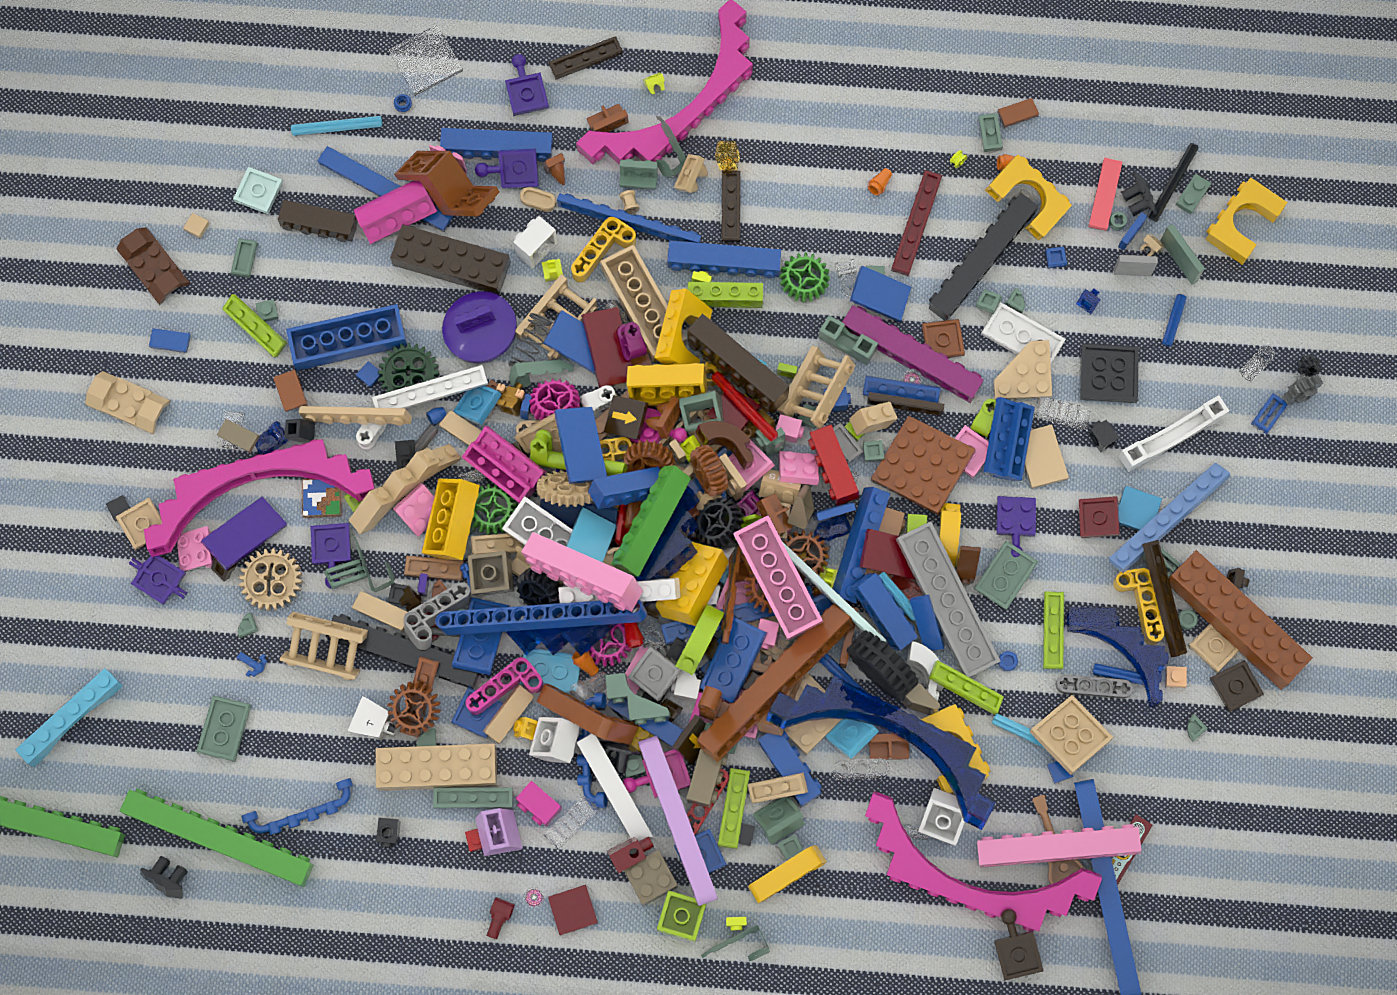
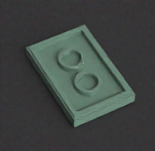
M1171 224L1166 228L1160 241L1191 285L1198 282L1205 268L1174 224Z
M1005 541L974 589L1007 610L1039 561L1008 541ZM1013 549L1014 551L1019 553L1020 556L1013 557L1011 555V550Z
M213 695L196 752L235 762L252 705Z

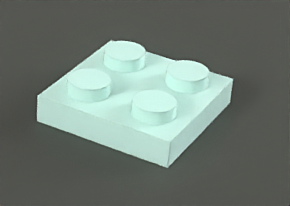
M248 167L233 200L236 203L269 214L283 184V180Z

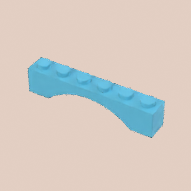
M104 668L15 749L16 752L27 764L35 767L51 752L56 743L75 723L91 710L110 699L123 685L110 671Z

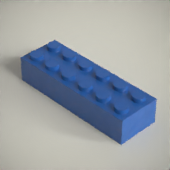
M398 304L286 329L293 365L297 371L393 350L394 346L400 348V344H403L404 347L407 346Z

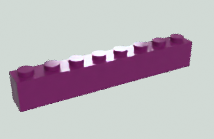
M852 305L842 321L850 333L856 336L863 334L876 341L879 352L970 404L983 384L984 379L977 372L966 370L965 366L961 363L952 362L945 354H938L929 345L917 342L912 335H905L896 326H889L880 317L868 314L863 307Z

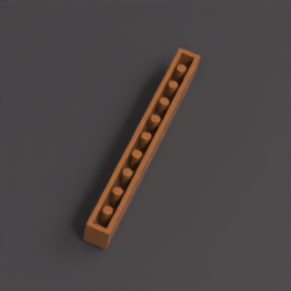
M835 604L827 608L821 616L823 623L798 636L795 643L790 648L785 649L781 657L776 662L771 663L768 670L762 676H758L754 684L749 689L744 690L741 696L734 703H731L727 710L720 717H717L707 730L700 734L697 739L700 748L718 763L854 626L851 616Z

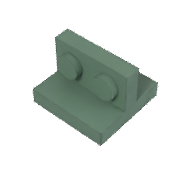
M789 796L778 798L753 813L755 820L761 826L771 845L805 825L801 811Z

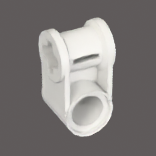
M603 386L593 392L582 395L580 403L582 407H592L593 413L596 415L602 410L609 408L613 395H617L611 386ZM608 393L610 395L609 399H607L605 396Z
M368 423L367 425H362L356 434L359 447L363 450L372 449L387 424Z

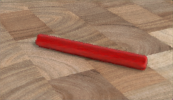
M719 371L711 376L712 381L770 441H774L778 437V432Z

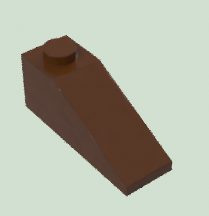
M960 547L955 570L964 586L970 585L975 580L981 547Z

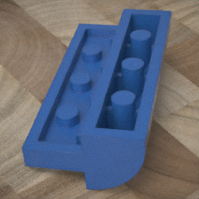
M1003 397L996 399L983 472L992 474V477L1022 481L1034 406L1023 402H1014Z

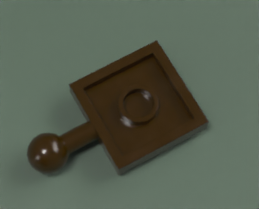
M1005 909L1001 913V920L1007 925L1009 937L994 940L1004 981L1044 971L1034 932L1029 931L1017 934L1014 923L1017 915L1012 909Z

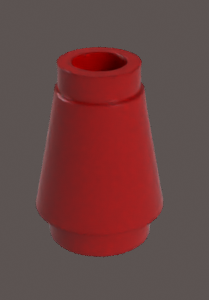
M624 623L625 644L628 645V648L632 649L644 645V637L637 623Z

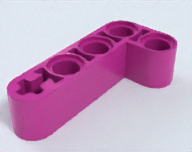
M517 658L473 692L466 699V706L471 714L479 715L520 682L529 692L538 693L543 687V680L526 658ZM526 664L527 669L524 672L517 671V666ZM504 676H510L512 678L509 684H503L501 682ZM538 679L539 684L536 687L529 686V681ZM489 688L496 689L495 695L490 697L486 695V691ZM481 694L483 695L484 699L486 700L485 703H484L483 699H481V697H480ZM473 701L478 703V708L472 705Z

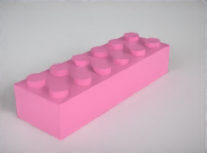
M769 516L733 533L787 639L790 640L823 623Z
M534 532L521 552L526 558L525 561L531 565V569L536 573H546L552 580L558 581L559 579L564 581L566 586L573 589L577 587L588 596L593 594L604 603L609 601L619 610L624 611L626 609L632 612L643 593L634 576Z

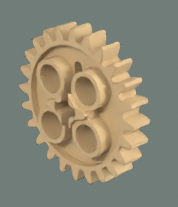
M560 470V473L553 471V474L546 473V476L542 475L541 479H538L537 495H540L541 499L545 498V502L551 501V504L558 503V506L563 504L566 507H569V505L577 507V504L584 506V502L591 504V501H593L588 493L592 482L569 484L567 472Z
M272 548L271 553L264 549L263 555L257 551V558L250 556L251 563L244 562L247 569L241 568L244 575L239 576V579L244 582L240 583L239 586L245 588L241 593L247 595L245 598L247 601L252 600L251 605L253 607L258 604L260 610L265 606L266 610L270 611L271 606H273L275 611H277L278 605L285 608L284 602L287 601L289 604H292L290 598H297L294 592L301 591L297 584L303 583L301 579H298V577L303 575L301 572H296L300 569V566L294 565L296 560L294 558L290 559L289 553L283 556L284 552L282 550L276 554L274 548ZM274 563L272 576L275 580H271V584H269L267 580L271 579V564ZM261 566H266V571L259 574L258 569ZM281 567H285V573L282 575H278V569ZM259 585H264L265 588L262 592H256V588ZM278 586H284L282 593H275V589Z

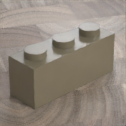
M700 749L686 798L687 802L711 808L712 803L715 804L718 792H715L716 786L722 782L723 773H721L722 765L726 766L729 754H726L717 763Z

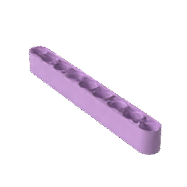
M656 735L638 742L697 904L701 906L717 900L714 886L658 737Z

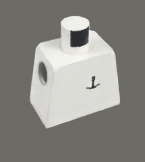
M362 696L348 732L356 736L382 740L384 733L395 736L398 728L395 727V723L390 722L391 715H388L386 709Z

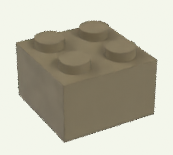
M499 551L468 555L472 595L481 596L514 591L511 555L509 552Z
M659 850L624 870L642 906L668 893V890L673 891L678 888Z

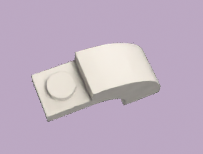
M912 641L909 646L906 664L921 671L926 680V690L938 701L939 691H942L944 687L928 678L935 661L940 660L929 648Z

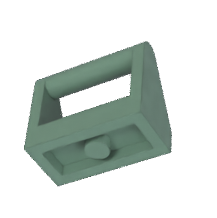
M716 391L679 399L687 433L696 431L698 425L704 422H724L722 399ZM711 407L715 408L716 419L691 424L690 412Z

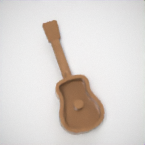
M1041 795L1033 798L1032 801L1037 813L1041 816L1046 832L1052 831L1055 834L1047 813L1048 807L1045 796ZM1078 860L1047 862L1049 884L1056 883L1084 867Z

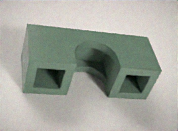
M830 315L819 330L818 338L865 365H868L877 350L878 343L863 334L856 336L850 333L845 328L844 323Z

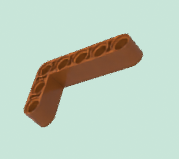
M544 683L536 701L593 735L605 740L631 745L639 728L638 725L631 721L607 716L547 683Z

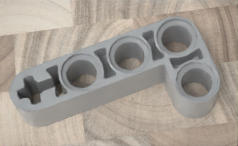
M457 583L404 615V631L418 649L426 650L431 647L432 631L429 627L436 624L435 620L438 614L441 612L458 611L469 604L470 587L466 583ZM431 612V613H433V614H432V615H426L425 613ZM409 622H415L416 624H415V625H410V624H408V623H409ZM425 636L427 639L422 640L419 637Z

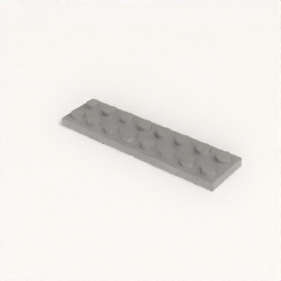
M930 521L896 538L923 595H930L938 625L962 674L971 677L1000 662L932 522Z

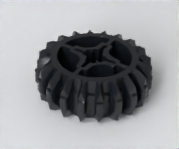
M716 498L715 501L710 500L709 505L704 504V509L699 510L700 515L695 516L698 522L694 523L696 527L694 532L698 535L697 538L703 545L722 549L723 546L729 548V542L735 543L733 533L743 529L741 525L745 523L742 519L744 515L740 507L732 500L730 501L727 498Z
M528 568L517 579L516 586L518 589L516 591L520 594L519 598L523 599V604L531 606L560 603L559 587H562L563 584L552 580L546 573L542 572L539 574Z

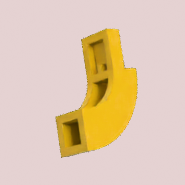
M945 503L940 511L939 538L955 567L961 524L960 504Z

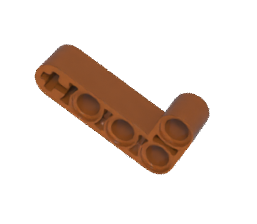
M705 686L698 704L699 714L703 718L714 722L717 717H720L727 710L730 704L723 702L720 690Z

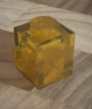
M718 141L715 158L719 170L738 169L740 153L736 141Z

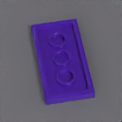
M260 497L203 538L201 543L227 570L285 528L287 523L263 497Z

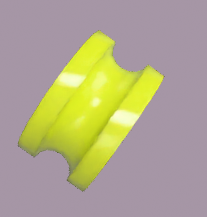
M962 150L956 152L949 161L951 164H955V168L960 167L968 157L962 154Z

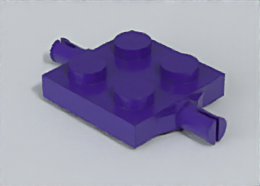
M150 555L148 560L143 563L135 558L131 559L133 562H129V565L137 569V574L131 584L162 605L174 593L182 599L185 598L184 595H187L188 592L179 587L186 573L161 556L152 557Z

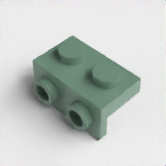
M633 159L620 160V187L656 189L657 162L650 160L635 161Z
M781 427L776 430L778 437L774 441L764 437L759 429L755 431L756 446L767 457L774 453L775 455L779 454V451L784 450L785 432Z

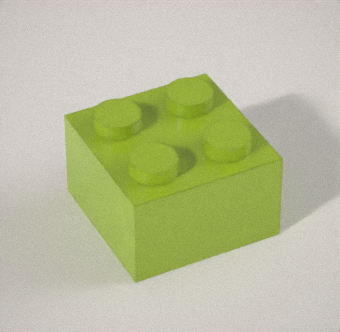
M668 890L657 926V932L696 943L707 903L698 906L696 898Z

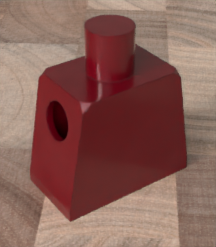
M649 836L640 841L633 837L607 850V853L617 872L620 873L645 859L644 852L653 848L654 845ZM632 848H636L634 854H629Z

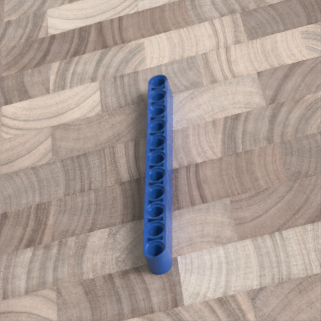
M640 600L637 601L632 612L625 609L624 611L620 610L617 614H614V612L618 608L609 601L608 603L587 601L448 611L438 614L435 622L446 635L635 623L641 622L647 617V610ZM639 608L637 612L633 613L634 609ZM601 610L600 614L595 615L597 611ZM582 612L581 615L575 617L577 613Z
M1094 779L1074 782L1084 828H1093L1094 831L1102 830L1104 823ZM1111 857L1091 858L1093 872L1102 876L1098 894L1120 994L1142 995Z

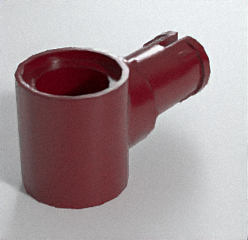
M495 897L490 909L492 921L486 936L498 939L503 924L506 923V920L509 921L513 913L514 903Z

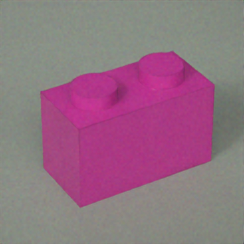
M532 780L516 797L517 802H519L517 806L524 813L529 811L533 815L532 820L539 826L543 823L547 827L562 810V807Z

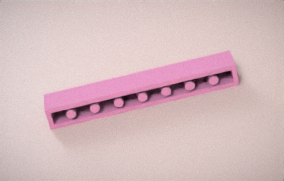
M1128 824L1123 825L1121 829L1106 826L1098 831H1094L1093 828L1081 829L1082 832L1075 833L1073 830H1063L1061 834H1053L1052 831L1042 832L1040 836H1033V833H1025L1017 838H1013V835H1003L1001 839L994 840L993 837H982L981 841H977L980 868L1137 855L1141 854L1139 827Z

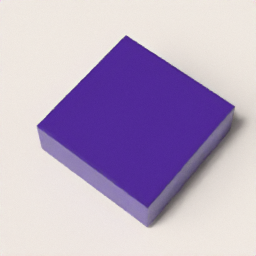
M423 573L419 577L417 592L420 596L427 597L430 578L428 574Z

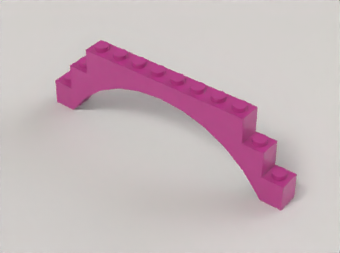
M728 0L718 9L721 34L720 52L708 82L688 106L675 116L665 120L677 142L683 141L692 128L696 129L705 116H710L714 108L718 104L721 105L727 99V95L730 92H735L739 88L740 83L743 80H748L753 73V64L742 55L750 47V38L739 29L747 21V12L734 0ZM661 123L630 132L608 133L588 131L576 142L577 151L591 164L600 161L605 156V152L619 165L620 160L633 159L634 155L641 161L650 160L656 162V160H662L666 153L672 152L673 148L661 127Z
M315 439L302 445L296 444L283 450L277 449L272 453L264 455L258 454L253 458L245 460L239 459L234 463L221 464L208 470L202 469L197 473L183 474L173 479L177 499H168L158 504L162 524H154L149 528L143 529L147 550L152 557L170 553L185 527L199 511L229 490L254 480L276 476H294L320 480L341 489L360 502L363 501L369 491L375 489L373 476L370 469H360L352 473L346 454H337L329 458L323 439Z
M873 791L865 814L868 817V821L879 824V822L883 823L876 842L879 850L885 853L894 852L887 870L890 880L901 883V881L907 882L909 887L917 890L923 888L928 890V894L935 897L942 895L947 897V901L954 904L958 902L966 904L965 907L973 911L977 909L985 911L984 914L992 918L996 916L1001 917V913L1005 909H1012L1017 915L1014 923L1022 925V928L1026 931L1034 932L1036 930L1039 932L1047 909L1050 910L1049 913L1058 917H1061V915L1067 916L1074 894H1077V898L1088 902L1089 899L1094 901L1102 880L1101 874L1081 868L1056 883L1033 890L1006 892L975 887L947 875L920 852L902 826L892 797Z

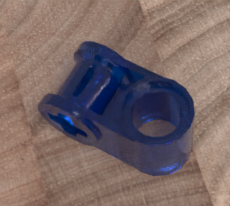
M279 421L271 424L260 435L255 444L259 454L272 453L289 441L284 439L285 430L281 427ZM264 443L269 444V446L266 449L260 448V446Z
M846 514L833 516L818 523L814 531V537L819 535V542L822 540L828 542L849 534L851 525Z

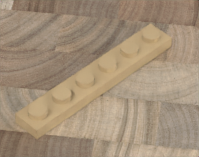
M300 406L299 414L304 420L327 424L341 422L343 424L359 423L367 425L368 423H376L378 425L395 424L401 426L403 424H411L412 420L411 415L405 408Z

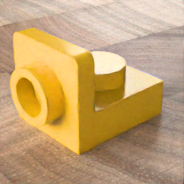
M528 717L519 718L513 727V731H515L514 737H522L533 741L538 721Z

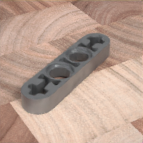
M1062 675L1056 681V689L1063 694L1125 699L1133 692L1131 682L1123 679ZM1064 679L1068 684H1073L1074 680H1077L1075 684L1076 690H1073L1074 686H1068L1066 689H1063L1064 687L1060 683ZM1081 681L1089 683L1090 689L1088 691L1080 689L1079 683ZM1104 682L1109 685L1107 693L1099 690L1100 683ZM1113 683L1116 684L1115 688H1121L1124 684L1125 688L1129 689V691L1122 694V690H1115V694H1113Z

